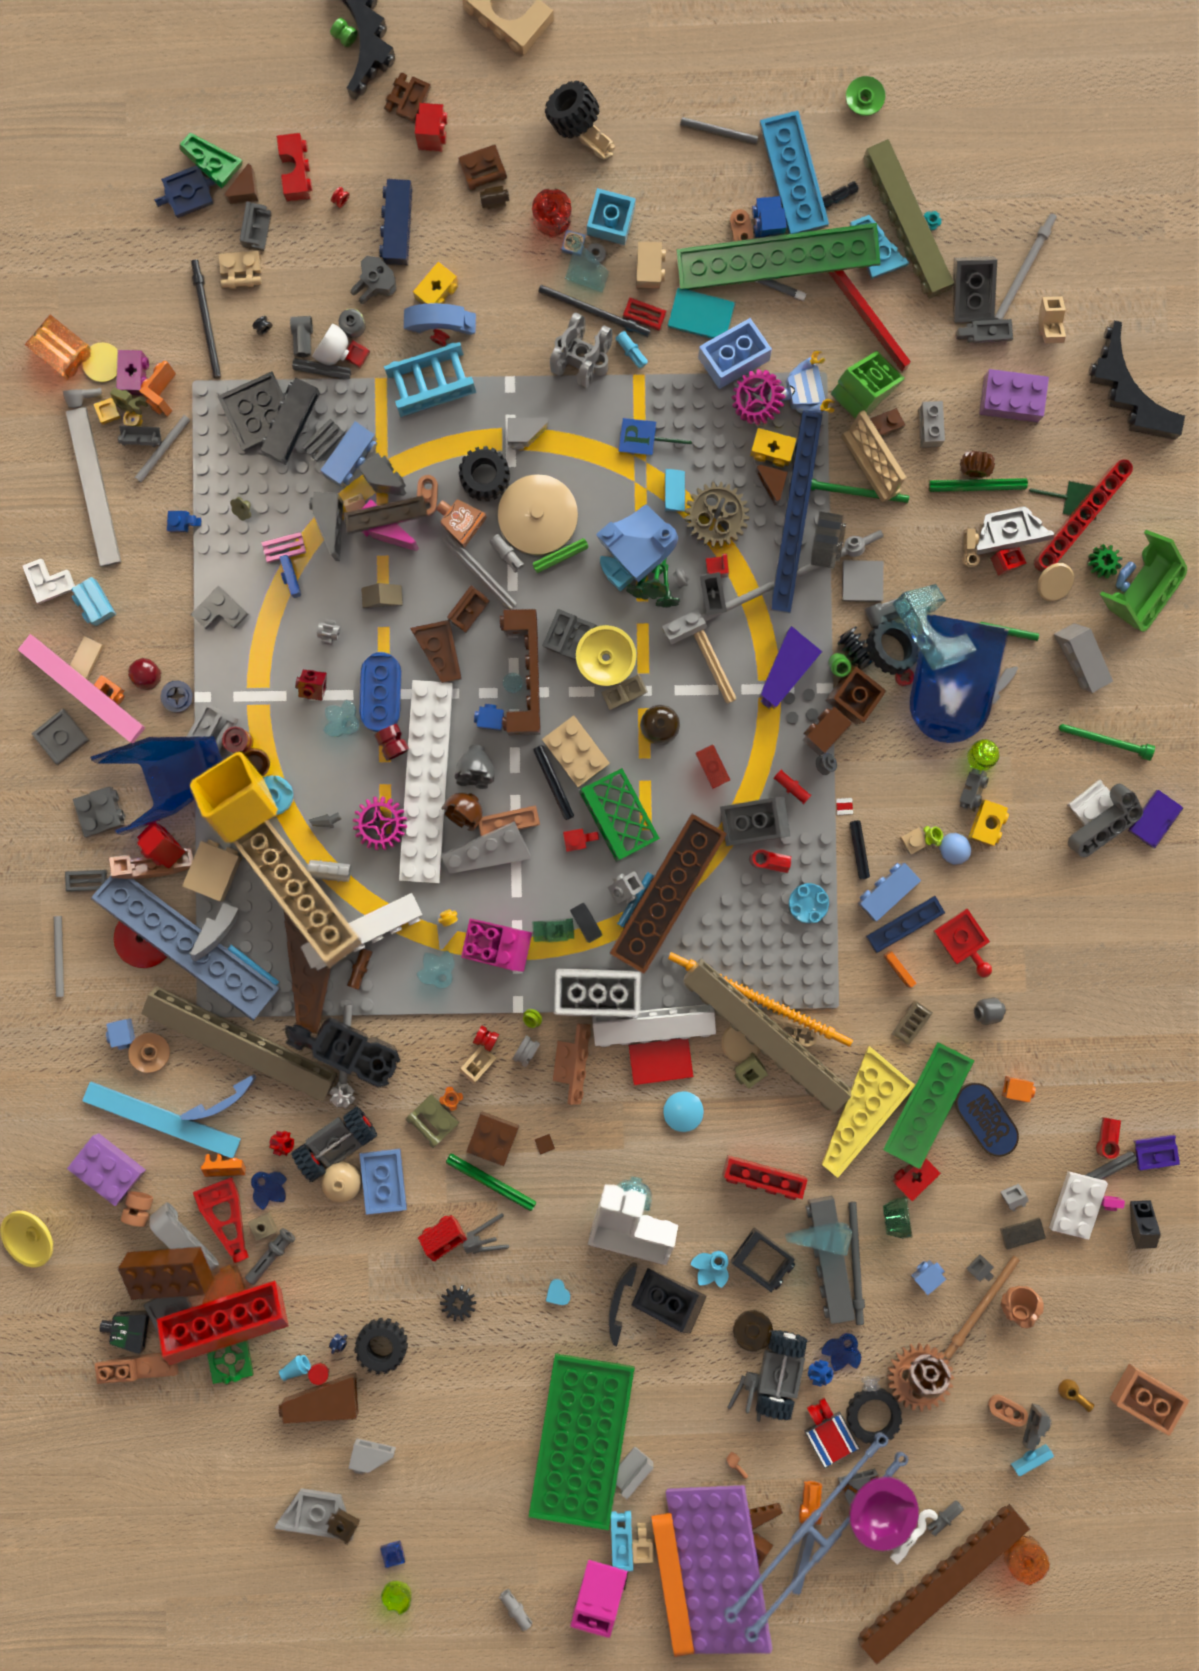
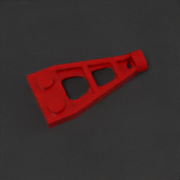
M233 1177L194 1191L193 1195L199 1211L231 1256L233 1263L249 1258L245 1248L240 1197ZM222 1202H228L231 1208V1217L225 1221L218 1220L213 1213V1207ZM230 1223L235 1225L237 1237L233 1240H228L222 1230L223 1226Z

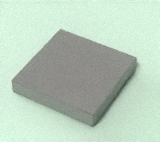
M843 560L842 601L882 602L883 561Z

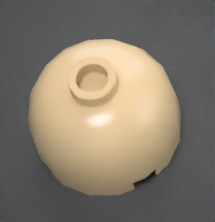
M341 1161L326 1168V1173L322 1175L321 1187L322 1192L328 1199L333 1202L343 1203L350 1201L358 1194L362 1178L356 1166Z

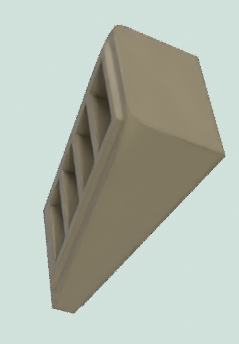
M913 1001L892 1034L907 1045H910L933 1012L917 1001ZM917 1009L924 1015L920 1017L914 1011ZM913 1016L914 1018L919 1020L918 1024H916L909 1018ZM906 1022L915 1027L913 1031L905 1026ZM903 1029L906 1032H908L910 1036L906 1037L899 1031Z

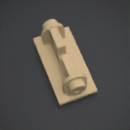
M593 125L586 133H582L578 137L579 141L589 146L599 158L606 159L613 156L612 152L616 147L613 145L614 142L604 133L598 138L597 135L600 130Z

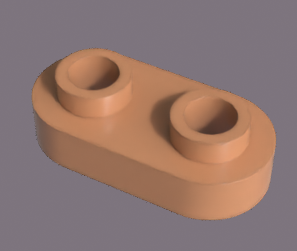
M743 209L735 210L730 217L733 241H741V236H746L747 240L754 239L748 212ZM740 216V217H742L744 220H743V221H738V220H737V217Z
M424 475L418 481L417 497L424 496L425 504L429 503L431 505L429 509H426L428 516L436 512L438 483L433 476ZM428 483L432 485L429 490L425 489V485Z
M999 1394L989 1399L988 1408L994 1416L1016 1427L1023 1426L1027 1422L1028 1413L1020 1404ZM1001 1402V1406L996 1408L995 1404ZM1015 1411H1019L1017 1417H1013Z

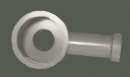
M101 388L63 391V396L69 408L82 407L83 398H102Z

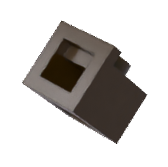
M338 1508L336 1514L331 1513L326 1523L329 1526L327 1532L348 1545L358 1527L360 1519Z

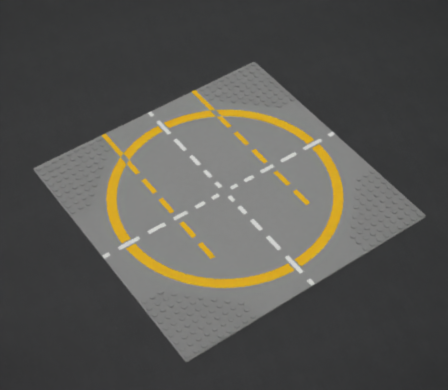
M820 372L825 399H828L827 374ZM773 373L777 376L776 379L781 380L780 386L787 388L786 380L789 377V373ZM709 374L594 375L588 388L577 384V375L472 377L476 393L400 417L395 401L400 400V395L394 378L300 379L317 387L320 395L287 464L284 465L265 456L261 452L260 445L243 452L218 398V395L251 380H198L192 383L193 515L196 518H202L201 526H193L194 610L219 586L248 613L247 617L236 628H233L221 615L207 629L194 618L195 720L205 702L239 719L233 727L237 726L247 730L253 737L252 748L262 749L270 759V768L262 777L280 776L292 786L294 796L289 809L268 821L307 871L310 860L351 864L349 882L313 878L347 923L361 918L410 893L413 894L422 913V916L419 917V922L410 926L406 923L401 926L402 930L392 935L389 931L383 934L382 940L372 943L371 940L364 943V949L373 953L367 966L368 971L364 974L359 990L347 986L353 970L352 965H355L359 951L350 952L332 966L322 1016L344 1015V1004H352V1015L524 1013L527 1009H534L538 1012H555L557 969L636 970L609 954L624 929L617 923L629 904L626 901L617 904L608 889V886L614 883L612 879L622 873L624 876H627L635 871L641 882L647 872L655 876L692 813L724 832L721 806L773 797H785L790 837L726 846L724 838L646 973L640 972L639 1011L705 1004L695 991L691 992L684 985V976L688 971L685 970V967L668 960L671 952L684 959H692L696 963L702 958L715 971L722 974V977L727 976L728 980L732 979L734 983L737 981L738 985L743 984L742 987L745 988L747 986L748 990L758 991L759 995L763 994L765 998L768 996L769 1000L774 999L775 1003L779 1001V1005L784 1004L785 1008L789 1006L790 1009L837 1008L839 1006L835 771L830 772L828 775H822L816 767V759L819 755L802 740L805 737L803 734L805 730L813 723L817 724L819 722L817 719L809 720L806 712L814 708L818 711L819 716L827 708L829 710L833 708L832 705L825 701L833 690V673L828 666V660L832 656L831 562L796 578L790 614L770 610L773 590L706 621L707 628L704 631L736 696V700L727 704L694 634L671 645L662 629L663 625L697 609L701 615L706 613L700 576L707 574L706 558L722 557V554L727 553L729 575L726 578H721L725 603L775 580L797 439L789 466L778 467L773 465V462L767 460L760 462L755 460L753 456H750L758 428L798 438L802 413L797 412L796 409H791L789 400L780 401L784 406L778 407L780 414L774 413V420L768 417L767 424L761 421L760 425H756L754 422L749 424L747 420H741V415L738 416L735 413L737 409L732 406L736 402L731 397L736 395L733 388L739 387L737 381L743 382V377L736 379L721 389L717 387ZM423 377L427 390L439 386L436 377ZM444 377L446 384L458 380L457 377ZM403 378L408 396L419 394L416 379ZM276 379L286 398L287 387L294 379ZM763 382L757 383L753 385L751 388H756L759 386V384H763ZM772 391L768 395L769 401L771 400ZM753 393V395L756 396V399L761 400L762 402L764 401L760 398V395H756L755 393ZM748 394L745 398V404L747 403L749 398ZM762 406V407H760L757 411L755 410L754 412H759V411L765 409L766 407H765V406ZM827 411L822 413L812 477L819 482L829 483ZM330 418L345 432V435L356 421L375 434L377 438V445L371 453L368 452L365 456V462L376 453H379L381 457L385 455L394 469L392 472H398L404 480L406 494L400 496L375 492L358 468L353 473L354 478L351 483L345 485L344 488L324 476L321 469L343 437L318 462L302 446ZM508 418H548V428L529 447H524L521 450L508 447ZM623 418L656 421L655 437L690 440L692 444L654 441L652 455L619 452ZM332 426L309 449H311L332 428ZM336 431L324 444H322L314 452V454L316 455L325 445H327L338 434V432ZM483 446H488L490 450L492 448L496 449L497 453L503 454V458H506L510 471L509 486L520 478L529 475H546L562 482L572 493L578 510L575 532L568 543L562 548L583 538L587 541L589 548L548 569L536 573L533 568V562L550 554L540 556L525 554L508 543L501 532L498 522V507L502 495L499 494L495 500L490 498V501L487 502L485 499L478 501L476 497H470L469 493L464 491L459 478V465L462 463L463 456L467 457V452L470 450L474 452L476 447L483 449ZM771 446L770 452H774L775 446ZM486 464L478 466L473 472V479L481 484L491 482L496 476L495 468ZM759 465L788 472L781 499L777 505H774L755 472L756 467ZM665 469L685 471V509L691 508L687 505V501H693L691 494L698 495L697 488L704 491V484L711 488L712 482L715 483L716 487H719L720 482H722L724 488L730 484L731 491L738 488L736 495L743 493L741 501H747L744 508L750 509L748 513L744 514L749 516L750 519L749 521H743L748 525L746 529L741 528L744 532L743 535L736 534L738 540L734 541L731 538L729 546L724 541L722 548H720L718 543H715L714 548H712L711 542H708L705 546L703 538L697 542L698 534L691 536V532L694 529H687V525L691 522L685 521V517L690 514L685 513V511H665ZM424 475H431L438 483L437 506L442 500L452 506L458 499L486 514L487 519L464 549L516 602L517 605L513 610L536 609L541 735L509 736L503 727L502 731L480 729L477 727V723H474L475 711H479V707H484L485 704L497 705L496 709H503L504 717H506V712L531 711L527 709L526 696H530V690L526 688V676L530 675V670H526L525 655H529V650H526L525 636H506L505 632L501 631L500 616H503V610H507L506 607L443 543L442 539L449 534L440 522L444 516L436 510L431 516L397 523L416 541L419 549L413 551L373 539L370 535L366 537L361 532L348 534L343 515L340 561H336L330 554L313 512L309 508L310 497L313 498V492L338 493L343 501L362 493L366 504L371 499L376 505H382L417 497L419 479ZM429 483L425 485V489L427 490L431 489L432 485ZM817 489L810 491L798 569L831 553L830 543L815 541L816 534L830 536V528L818 526L819 519L830 520L829 491ZM240 497L243 501L247 500L250 502L251 517L242 521L232 513V506L230 505L232 499ZM708 498L706 500L707 504L710 506H714L717 504V501L714 498ZM724 498L721 499L718 509L714 513V518L709 528L710 531H713L717 518L720 516L725 502ZM343 503V513H345L347 510ZM429 503L425 504L426 509H429L431 507ZM647 504L665 523H669L678 535L676 547L667 557L666 564L668 565L669 591H671V597L680 599L679 605L669 608L657 607L655 604L657 599H638L626 591L627 586L622 591H619L607 579L601 568V556L614 557L600 543L596 534L608 523L618 522ZM732 505L725 507L727 513L735 512V508ZM706 516L699 517V522L705 525L709 523V519ZM723 523L717 525L718 530L721 532L728 530L727 525ZM301 532L306 553L289 557L301 591V596L294 598L290 593L288 584L283 582L281 573L284 570L281 561L277 560L267 563L262 542ZM499 534L506 544L514 549V553L522 563L525 564L524 567H521L520 571L514 573L513 569L505 560L500 558V554L489 543L495 535ZM299 539L269 546L268 549L299 541ZM296 546L293 548L270 553V557L290 552L293 550L301 549V547ZM675 569L685 570L690 578L687 581L688 586L679 587L672 576L676 572ZM652 572L648 573L645 582L652 581L655 574ZM662 573L659 574V581L664 584V576ZM634 579L630 585L636 586L638 582ZM377 583L401 585L403 606L363 608L361 588ZM472 585L485 595L490 602L466 633L450 622L462 680L451 682L453 683L445 801L455 793H472L479 799L478 802L483 811L482 817L536 805L540 825L519 830L532 859L452 874L449 873L443 859H441L440 883L399 881L402 836L399 834L397 836L401 840L400 843L395 840L392 841L394 843L393 848L387 843V850H383L382 845H380L377 851L374 849L375 844L370 849L367 848L369 841L361 844L360 841L363 836L359 838L355 836L360 830H353L354 826H359V823L352 821L353 818L359 819L360 817L355 814V811L362 813L363 810L359 805L363 804L367 807L366 799H369L373 804V797L376 796L378 802H380L381 797L384 796L386 799L385 803L391 798L393 799L391 806L395 803L400 804L396 809L397 811L404 809L408 754L407 751L394 759L386 761L381 751L383 746H379L374 737V734L377 732L368 729L360 719L361 666L370 655L376 652L389 653L399 662L402 675L400 718L397 724L402 732L401 739H405L408 745L412 680L441 682L410 628L448 620L447 616ZM557 609L594 623L597 627L609 625L626 632L636 648V663L633 671L624 681L640 674L648 693L609 710L601 692L612 686H600L590 682L581 674L576 660L542 646ZM325 619L335 620L336 625L340 626L338 641L333 640L332 645L321 642L322 638L317 637L319 623H325ZM792 626L818 647L822 653L789 691L795 695V701L792 704H786L782 700L775 709L772 707L768 709L760 702L762 699L759 695L786 632ZM604 654L602 656V659L604 661H608L610 659V656ZM303 669L327 673V689L322 701L298 697V689L295 688L296 678L300 677ZM806 689L814 691L815 697L813 700L807 701L803 698V692ZM652 706H669L679 717V733L668 744H652L641 733V718L645 711ZM789 712H796L799 719L796 723L791 724L787 721L786 717ZM573 715L610 762L607 767L579 788L542 741L545 736ZM221 718L209 741L211 744L214 745L227 721L226 719ZM195 742V778L235 753L228 751L222 745V751L219 755ZM834 744L825 753H830L834 756ZM471 745L483 746L485 753L489 756L494 766V781L488 784L486 789H479L476 785L460 786L456 784L455 769L457 763L469 751V746ZM542 745L574 813V817L569 820L564 819L533 749L537 746ZM623 768L660 839L616 862L578 791ZM781 769L794 781L797 780L798 784L812 795L804 805L791 793L788 794L786 789L773 779ZM620 774L613 777L611 785L622 788L624 781ZM597 785L593 789L596 795L604 797L607 787ZM610 788L607 799L618 802L621 791ZM623 792L620 803L631 806L632 796ZM195 799L196 852L201 841L207 842L210 839L220 843V848L226 850L227 847L238 851L237 855L242 856L224 901H217L196 892V926L202 930L207 918L215 921L223 903L238 908L239 917L220 944L226 949L233 945L279 981L277 985L279 991L257 1017L295 1016V1002L292 991L283 907L234 843H226L206 821ZM606 802L604 806L605 812L614 815L616 804ZM619 806L616 816L627 819L630 809ZM380 807L385 818L395 817L391 810L386 807ZM374 809L368 812L364 823L373 820ZM633 810L630 821L640 824L642 815L640 812ZM337 812L341 817V820L333 824L334 828L312 826L309 822V819L326 814L330 817ZM444 814L442 854L481 837L479 826L474 831H468L469 827L465 825L462 828L457 826ZM379 817L375 824L372 825L380 827L381 830L387 822L380 820ZM615 819L613 825L615 831L623 833L626 822ZM396 824L387 827L386 838L392 835ZM628 824L626 834L637 837L639 827ZM583 828L584 834L598 832L600 840L586 842L587 848L566 851L563 832ZM642 828L639 838L648 841L653 836L650 830ZM365 829L372 839L380 840L375 829ZM627 837L624 838L623 846L626 851L633 849L635 840ZM764 849L769 852L791 856V866L788 874L756 868L751 865L749 857L753 851ZM761 853L755 856L756 862L758 864L764 862V856ZM802 884H816L823 888L828 895L829 908L826 915L819 922H800L790 912V895L796 887ZM583 902L602 933L601 937L591 943H588L570 912L572 908ZM451 909V911L456 910L458 931L444 949H440L436 912H443ZM469 919L533 932L524 972L461 958ZM197 979V1006L220 1017H247ZM754 1001L753 1004L759 1009H767L766 1006L763 1008L762 1004L757 1005V1002Z

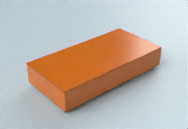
M892 951L884 954L883 957L906 987L912 988L917 984Z

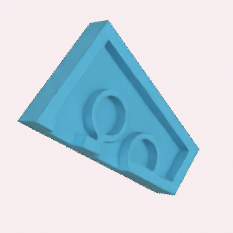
M870 215L851 221L850 226L876 222ZM878 225L880 266L866 267L871 279L903 268L909 264L908 260L903 258L897 251L898 248L886 238Z

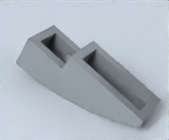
M223 903L215 921L209 918L206 919L190 953L193 961L196 962L207 955L227 936L239 917L238 908Z

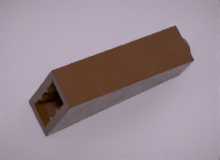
M350 1373L322 1385L285 1397L282 1404L279 1405V1417H282L283 1424L356 1419L359 1414L356 1373Z

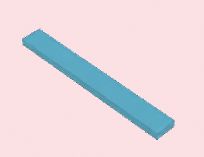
M89 1082L82 1100L93 1106L229 1158L235 1157L241 1141L238 1137L193 1120H182L178 1114L94 1082Z

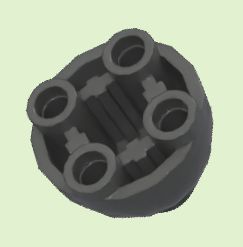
M469 746V751L460 758L455 769L457 785H476L479 789H486L488 784L494 781V766L489 756L485 753L483 746Z

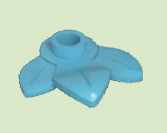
M724 1252L700 1253L691 1261V1265L699 1269V1285H707L715 1281L722 1288L728 1281L729 1274L726 1268L729 1260ZM718 1257L722 1259L720 1264L714 1262Z

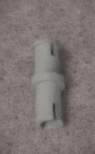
M499 534L495 535L489 543L500 554V558L508 563L514 573L520 571L521 567H524L525 564L522 563L514 553V549L509 547Z
M510 1589L503 1591L499 1599L508 1609L509 1616L515 1619L522 1631L530 1628L533 1622L523 1610V1605L517 1602Z

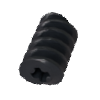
M854 626L838 637L841 639L837 644L839 646L845 644L842 652L849 651L846 656L847 659L854 657L851 665L858 664V668L863 670L874 661L870 660V654L867 653L866 647H863L866 640H858L862 634H854L857 626Z

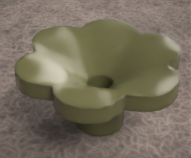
M240 497L230 501L232 513L238 516L240 520L244 521L251 517V504L249 501H243Z

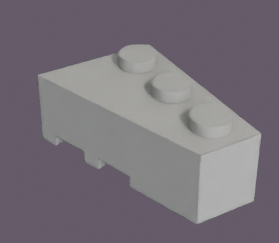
M1074 623L1053 634L1075 672L1079 686L1083 690L1093 693L1113 682L1090 628Z

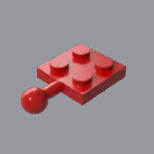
M968 908L933 930L955 964L970 956L977 966L976 972L980 977L986 978L991 975L992 966L988 962H983L977 953L979 949L990 941Z

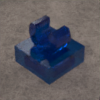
M401 1540L380 1547L385 1568L405 1563L406 1558Z

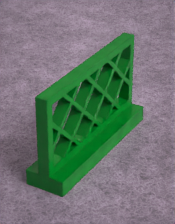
M623 768L578 791L616 862L660 839ZM619 774L624 781L622 788L611 785L613 777ZM597 785L607 787L605 796L596 795L593 787ZM610 788L621 791L618 802L607 799ZM623 792L632 796L631 806L620 803ZM606 802L616 804L614 815L605 812L604 806ZM619 806L630 809L627 819L616 816ZM633 810L641 813L642 820L640 824L630 821ZM615 819L626 822L623 833L615 831L613 827ZM628 824L639 827L637 837L626 834ZM642 828L650 830L653 838L648 841L640 839ZM625 837L635 840L633 849L626 851L623 846Z

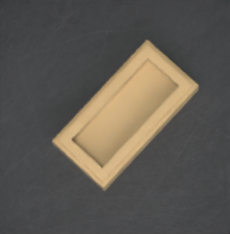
M84 636L70 666L88 680L104 645Z

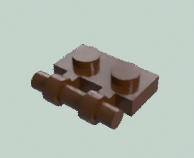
M400 72L399 77L394 80L391 94L387 95L384 109L391 112L393 107L397 106L396 114L415 123L416 114H419V103L425 102L431 85L412 76L408 83L406 82L408 76ZM401 90H404L405 93L402 99L398 98Z

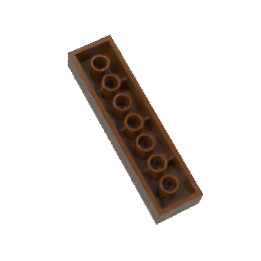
M693 813L689 816L609 954L641 973H646L727 833Z

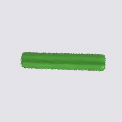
M585 538L580 539L533 562V568L536 573L548 569L588 549V543Z

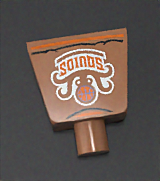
M458 499L452 506L442 500L436 508L444 516L440 521L441 525L463 548L467 546L487 519L484 512Z

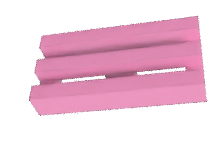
M301 532L262 542L267 563L280 560L279 557L283 555L292 557L306 553ZM299 539V541L268 549L269 546ZM296 546L301 547V549L293 550L290 552L270 557V553L293 548Z

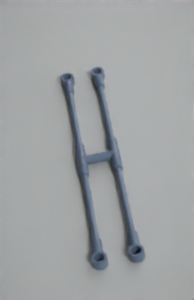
M879 1432L874 1436V1442L865 1451L866 1454L818 1510H815L793 1537H791L792 1540L745 1595L741 1596L732 1607L725 1609V1619L729 1623L735 1622L738 1612L747 1603V1599L806 1533L821 1545L812 1556V1560L765 1615H762L752 1627L750 1626L745 1629L744 1635L749 1642H755L758 1639V1633L768 1622L767 1619L815 1563H818L839 1537H841L844 1529L850 1524L848 1516L827 1540L813 1527L822 1516L821 1513L869 1457L872 1458L880 1447H885L888 1444V1438L883 1433ZM884 1437L883 1442L879 1443V1438ZM897 1452L894 1456V1461L885 1471L886 1473L883 1477H892L900 1466H905L908 1463L907 1455L903 1452ZM904 1456L903 1461L899 1462V1458ZM733 1612V1616L728 1618V1614ZM750 1632H754L752 1637H748Z

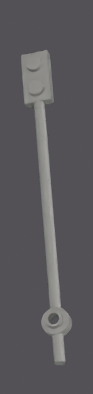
M879 530L864 538L859 536L849 537L845 541V547L799 568L796 578L847 554L852 557L860 556L864 553L866 545L883 538L882 531ZM775 580L727 602V611L773 590ZM697 609L663 625L662 629L672 645L706 629V621L722 613L707 616V612L701 615Z

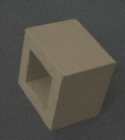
M270 1211L248 1222L256 1241L278 1230ZM258 1225H264L265 1230L260 1231Z

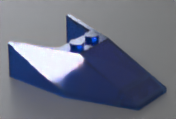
M214 736L148 737L90 757L91 761L97 764H139L142 768L153 800V807L130 825L115 830L116 834L122 836L177 814L195 800L190 787L193 779L223 761Z

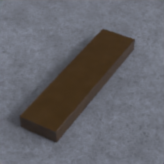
M424 496L343 513L348 534L428 517Z

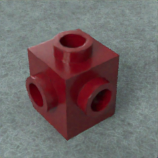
M303 669L300 677L296 678L295 688L298 689V697L322 701L327 689V673Z

